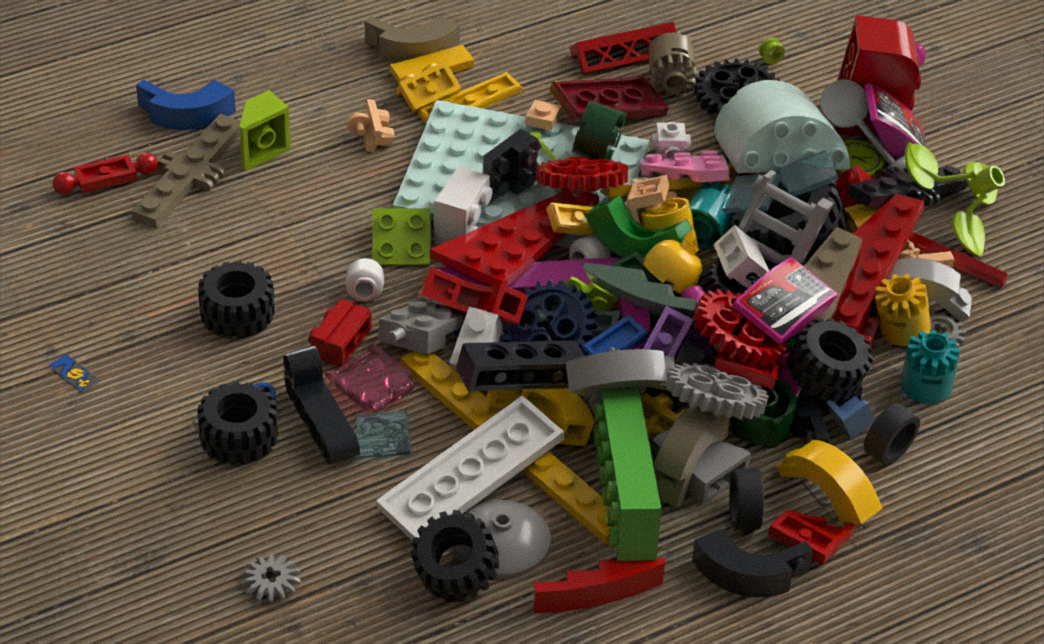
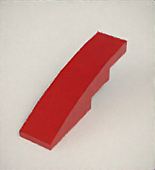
M665 558L644 561L602 559L598 561V570L567 571L566 581L534 582V614L571 611L604 605L635 596L662 585Z

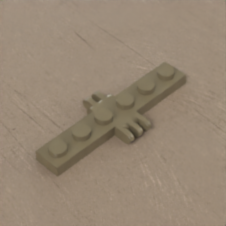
M219 114L184 153L178 152L173 154L165 152L162 158L157 161V168L162 170L164 176L131 211L132 220L158 228L193 187L210 191L214 184L225 174V169L222 166L216 165L215 162L240 136V120Z

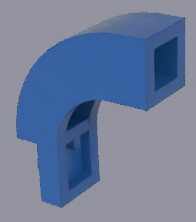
M144 79L136 84L138 106L150 112L151 123L175 130L201 129L208 127L219 114L231 116L236 112L235 91L216 80H212L198 91L187 94L167 92Z

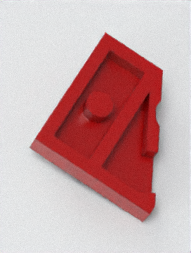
M785 510L770 525L768 535L789 547L806 541L813 549L811 560L824 565L854 534L856 525L850 522H846L844 528L825 524V517L807 516L800 512Z

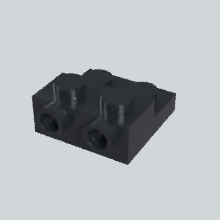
M521 128L483 156L482 173L490 175L489 188H492L493 191L489 204L504 196L508 190L518 195L526 188H530L536 181V167L539 165L537 162V151L541 149V143L537 137Z

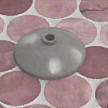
M494 500L478 504L466 511L472 513L475 519L480 518L491 532L499 552L498 559L500 561L499 568H495L496 578H515L525 575L540 566L547 557L551 542L550 530L544 518L531 507L515 501ZM467 545L454 546L457 556L464 563L471 555L472 547Z

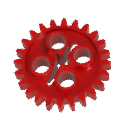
M572 156L565 158V160L557 159V161L548 160V163L541 162V165L536 167V181L538 184H542V186H550V188H558L560 190L570 189L571 191L594 192L600 190V188L607 190L609 187L617 188L618 185L623 186L624 183H628L629 167L626 164H621V162H614V160L587 159L586 157Z
M717 289L715 293L708 291L706 295L703 294L693 310L695 313L693 319L697 321L695 327L703 330L700 335L710 337V345L717 344L720 346V353L727 351L731 359L737 356L742 363L749 360L753 366L760 362L765 367L768 362L774 365L777 360L780 361L789 345L787 340L778 344L750 320L745 323L736 337L732 336L747 319L732 306L741 296V293L738 292L734 296L730 290H726L724 294Z

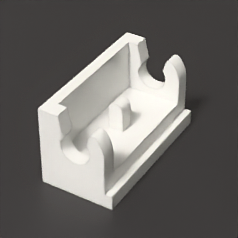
M736 225L713 244L726 276L730 279H736L747 288L752 286L751 281L746 279L749 273L754 272L761 278L769 272L757 243Z

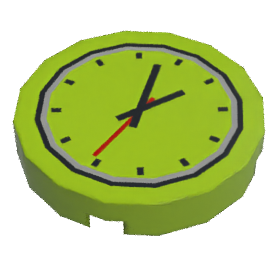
M858 140L843 141L848 151L850 168L858 164L873 179H876L875 171L884 169V158L875 146ZM849 169L831 171L838 177L841 173Z

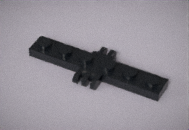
M945 166L944 168H938L937 175L941 177L958 175L961 171L952 166ZM890 167L876 170V179L851 183L846 194L867 207L884 205L896 194L924 201V206H931L940 203L941 199L938 194L965 190L968 183L965 179L939 183L934 181V187L926 190L918 186L910 175L902 169Z

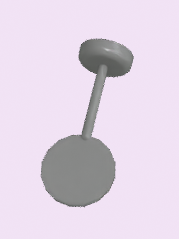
M836 80L830 83L822 91L820 98V109L824 117L832 125L840 128H851L858 125L890 165L888 168L898 167L905 171L907 169L905 155L895 161L863 121L869 109L865 90L856 82L850 80Z

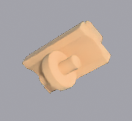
M367 99L365 113L355 112L348 118L347 127L352 134L363 136L366 152L374 153L377 145L390 147L395 134L393 128L387 127L390 119L389 112L377 109L375 100Z

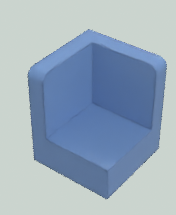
M856 396L840 407L831 399L826 402L833 420L850 439L854 438L875 421L869 404L865 400L860 401Z

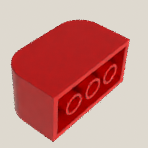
M856 15L837 80L856 82L864 90V85L871 83L895 96L912 111L915 102L914 92L919 90L921 85V74H919V57L916 52L915 38L910 27L897 20ZM868 109L867 116L863 121L875 136H879L871 121ZM834 125L838 135L866 136L858 125L851 128H840Z

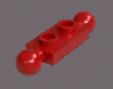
M151 153L140 154L136 161H131L129 154L76 166L74 167L73 176L67 172L58 173L53 178L52 185L54 190L61 195L71 193L76 186L80 187L82 193L135 181L137 180L136 172L150 175L156 171L158 162Z

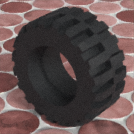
M796 166V168L784 167L776 172L771 182L772 185L809 205L812 203L817 204L822 198L834 203L802 265L804 266L836 227L843 230L846 229L847 215L837 186L828 174L813 167H809V169L804 166ZM756 179L752 181L750 186H746L741 190V196L736 197L730 214L732 226L736 225L739 227L754 197L755 192L752 191V187ZM767 195L764 196L758 209L797 231L799 229L804 230L808 222L801 213ZM752 221L746 233L752 239L784 256L786 254L791 256L795 248L791 244V240L755 221ZM764 258L768 269L771 270L777 266Z

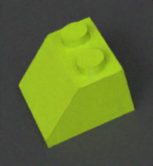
M270 90L246 100L239 125L242 169L245 172L291 150L289 106Z

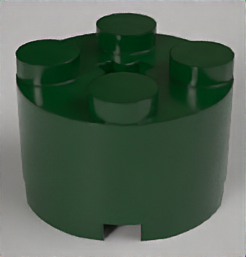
M589 101L581 119L579 131L577 130L572 153L587 159L612 160L615 150L611 148H617L622 132L618 131V128H623L627 113Z
M779 377L776 378L773 389L762 386L761 390L767 391L766 395L769 396L764 414H760L759 417L753 416L752 419L744 416L742 419L731 417L733 434L737 438L744 439L753 444L763 445L766 448L778 447L780 442L785 440L793 429L797 396L790 390L791 386Z

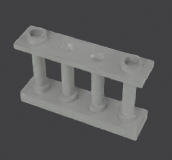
M770 170L764 176L759 175L752 187V191L755 192L754 197L738 228L746 234L752 221H755L791 240V244L795 246L791 256L788 254L784 256L756 240L754 241L757 243L763 258L776 265L790 257L803 265L834 203L825 198H822L817 204L812 203L809 205L772 185L771 182L776 172ZM767 195L804 215V219L808 221L804 230L799 229L797 231L758 210L764 196Z

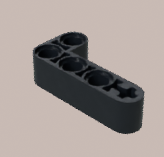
M311 345L284 354V383L287 394L327 464L331 465L360 455L358 439L323 380L322 361L317 348Z

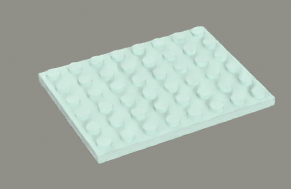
M436 100L393 203V208H430L431 221H434V200L458 166L482 173L483 156L520 128L529 134L539 132L541 140L556 158L565 160L567 157L578 156L572 153V148L577 130L579 131L580 127L556 122L552 131L525 125L526 116ZM622 135L618 147L611 148L615 150L612 160L626 164L629 167L628 179L640 178V159H646L650 140ZM542 149L537 151V162L539 165H541V162L548 163V160H551ZM535 181L530 188H526L518 195L508 190L504 196L499 197L491 204H484L477 221V227L487 225L568 189L550 188V186H542V184H538ZM600 190L591 192L599 196V204L612 199L600 193ZM628 196L621 197L625 204V201H628ZM567 233L555 245L570 248L575 240L585 235ZM612 251V256L615 257L616 253Z

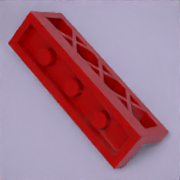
M669 22L576 42L569 47L572 58L578 57L583 75L649 60L648 51L645 55H640L632 50L634 45L639 43L650 45L656 37L665 33H677L675 23ZM621 48L626 52L621 60H615L608 55L609 51ZM596 53L601 56L597 65L588 67L585 55Z

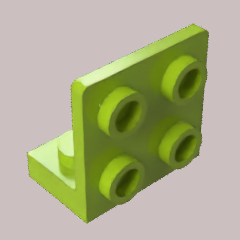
M373 208L372 260L379 263L380 266H429L431 264L430 208Z

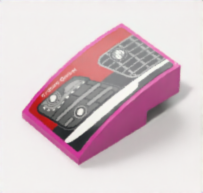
M871 83L864 85L871 121L891 157L904 156L906 145L909 142L920 144L927 148L924 130L913 113L889 92Z
M790 257L757 280L732 306L774 341L781 344L799 334L807 323L826 313L838 294L794 258Z

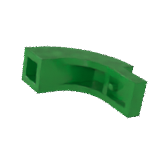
M621 196L597 204L584 214L598 239L607 248L621 257L638 252L644 258L657 243L663 240H675L682 243L685 240L684 236L692 230L688 219L662 229L643 227L631 217Z

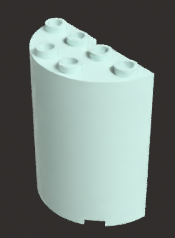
M765 80L749 84L738 90L737 94L727 104L723 105L717 116L714 136L737 173L769 172L770 170L777 172L791 163H797L807 169L809 167L817 168L818 170L850 169L848 151L841 137L814 102L801 89L790 83Z

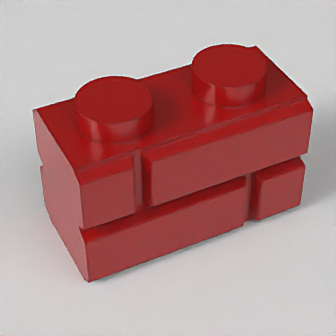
M344 299L339 300L334 308H328L323 322L319 327L314 326L308 337L310 345H314L317 348L321 361L325 362L327 360L329 364L339 368L343 367L371 331L372 312L369 308L360 305L355 306L354 303Z

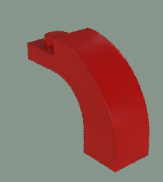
M433 267L427 269L418 294L419 297L439 304L441 308H448L452 313L462 315L463 317H466L469 307L498 314L502 325L519 324L528 295L503 284L492 287L482 286L462 280Z

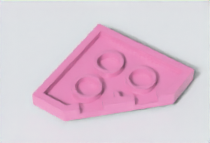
M718 151L701 152L702 156H690L688 152L674 153V157L662 158V154L646 155V159H640L642 176H653V171H656L658 175H667L669 179L680 180L683 179V175H688V178L694 182L729 181V168L724 155H718Z

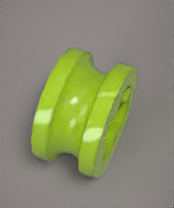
M768 38L760 44L758 52L763 57L765 63L772 65L783 59L785 48L777 38Z

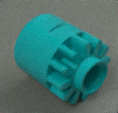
M714 181L712 185L709 182H704L702 187L698 188L689 201L698 247L715 248L713 244L732 227L730 214L738 192H732L728 184L722 186L718 181Z
M931 330L930 333L925 334V332L919 331L918 338L915 336L910 337L900 385L903 392L917 402L925 404L939 403L946 400L952 392L961 350L956 348V340L948 341L947 333L939 334L935 330Z

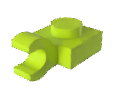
M570 277L565 283L567 287L572 283L578 289L577 291L582 290L587 296L586 299L589 298L592 302L593 307L591 309L608 311L617 301L616 296L593 282L587 285L575 277Z

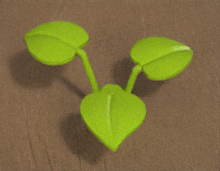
M909 142L905 149L906 167L910 177L918 186L930 190L934 187V181L939 183L965 179L969 184V188L972 190L976 200L966 209V213L958 211L954 214L952 227L959 243L972 255L981 257L985 245V230L981 219L977 215H972V212L979 203L984 205L994 203L998 188L1002 187L1005 183L1003 172L996 165L989 166L979 162H969L964 166V174L941 177L937 175L938 163L933 153L923 145Z

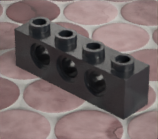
M576 341L463 343L456 369L468 391L569 388L566 362L584 357L585 355Z

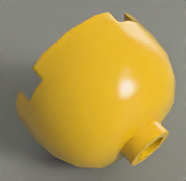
M663 240L657 243L643 259L644 266L662 283L667 281L674 285L672 290L679 294L689 287L697 286L699 275L702 272L701 260L696 256L698 249L687 240H683L682 243L675 240Z

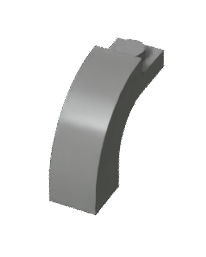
M905 258L896 261L887 280H891L893 274L904 276L908 273L911 280L919 277L921 284L926 285L928 299L940 304L960 322L970 317L972 297L966 289L959 286L961 274L949 266L928 259Z
M647 349L610 351L580 357L566 362L569 393L591 396L601 393V390L624 387H649L667 390L666 380L670 368H675V360L673 357L664 356V351Z

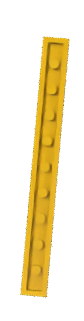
M411 351L400 358V366L473 430L501 411L499 408L488 407L486 397L479 391H468L460 375L434 352L427 355ZM546 452L522 470L528 478L604 544L609 543V528H612V526H606V507L609 506H603L602 496L551 452Z

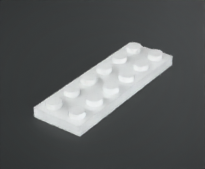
M521 396L377 499V508L413 541L414 537H420L417 532L422 525L426 528L429 525L427 519L433 516L436 520L440 518L439 513L444 511L448 515H452L453 510H460L463 514L563 441L564 431L525 397Z

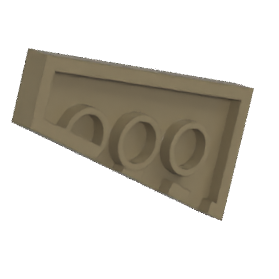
M839 227L834 229L804 265L807 270L838 294L827 312L813 319L812 322H815L816 319L826 321L834 316L840 296L846 287L848 276L852 272L862 247V238Z

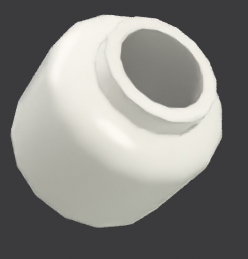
M595 234L578 238L569 248L570 260L612 258V251Z
M367 258L358 259L351 263L347 269L345 283L349 295L361 302L373 301L379 297L384 287V272L379 263Z

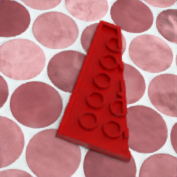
M565 190L431 248L430 259L488 285L497 286L503 284L508 286L567 234L553 232L546 210L551 202L595 207L599 204V196L591 192Z
M896 194L852 233L862 238V247L852 272L848 276L846 287L840 296L835 314L831 319H834L837 323L840 321L846 323V326L849 328L853 327L857 330V333L860 332L876 302V287H883L882 280L888 279L924 210V201Z

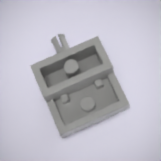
M420 301L410 302L408 306L392 310L390 314L379 318L378 341L428 355L445 347V335L462 328L463 316L451 313V310L448 308L428 307L425 302Z

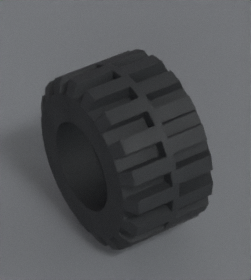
M228 261L222 263L221 266L216 265L212 267L211 271H206L203 274V279H200L198 283L201 321L205 323V327L208 330H213L214 334L218 336L224 334L225 338H232V336L245 338V335L253 336L257 334L258 330L263 331L267 328L266 324L272 322L273 315L275 314L274 286L270 274L264 272V268L261 266L255 267L254 263L251 262L242 263V261H235V263H229Z
M816 319L815 322L810 321L801 330L788 354L787 368L791 371L790 376L792 379L797 380V385L801 389H806L808 394L819 396V399L825 401L827 398L831 399V401L849 399L850 395L853 396L872 365L873 355L870 354L872 351L871 347L865 343L866 339L863 335H859L853 327L849 328L846 326V323L841 321L837 323L834 319H827L826 321Z
M233 382L232 385L225 383L219 385V389L213 388L208 391L209 396H203L201 404L198 405L197 409L199 439L203 450H207V455L211 458L217 457V461L221 463L229 461V465H236L237 462H243V465L249 464L250 460L258 461L262 459V454L268 455L272 451V446L276 445L278 436L277 407L272 395L269 392L264 393V388L260 386L253 387V383L248 382L245 384Z
M453 510L452 515H448L446 511L440 512V518L435 520L433 516L427 519L429 525L426 528L421 525L417 530L420 537H414L412 541L414 550H411V558L414 561L413 565L427 590L430 589L431 593L437 598L441 594L443 599L451 602L453 597H456L458 602H463L467 595H470L473 599L478 596L477 591L479 589L485 592L490 587L487 582L488 580L494 581L497 576L495 568H499L500 563L497 546L489 528H486L485 523L480 518L475 519L472 513L466 512L462 516L460 510ZM456 545L472 547L471 555L463 564L456 567L439 565V560L447 549Z

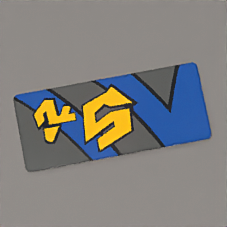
M67 354L49 365L81 392H85L100 382L96 376Z

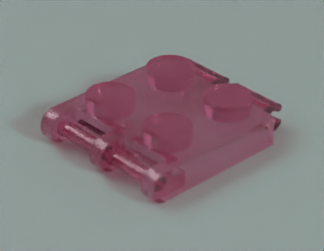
M372 344L368 346V351L356 358L350 357L346 360L347 363L335 371L333 369L327 371L325 376L331 384L363 410L378 412L393 403V397L399 399L414 389L412 386L414 382L412 381V373L377 345ZM372 356L370 359H368V360H366L365 362L361 363V361H363V360H365L366 358ZM348 369H351L347 373L340 376V374H342L343 372L347 371Z

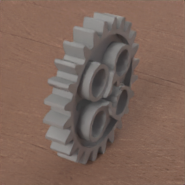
M683 363L682 366L676 364L675 368H670L665 384L667 391L672 392V396L680 397V402L690 403V407L698 406L702 412L709 410L716 416L721 414L727 418L736 417L742 419L744 416L752 419L753 416L759 417L760 414H764L769 398L766 395L767 391L761 390V385H755L740 376L720 372L718 369L707 364L698 365L693 363L692 366Z

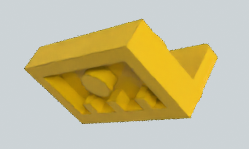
M444 61L438 65L436 63L429 64L421 73L416 75L410 73L399 80L395 93L398 97L403 95L414 114L419 109L435 103L436 100L440 101L459 93L461 86L447 62Z

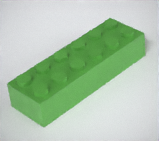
M639 389L601 390V402L595 403V420L599 422L598 427H595L593 430L594 446H599L596 449L597 466H600L599 481L600 486H603V506H609L606 507V526H612V528H609L610 548H615L617 561L657 560L661 504Z

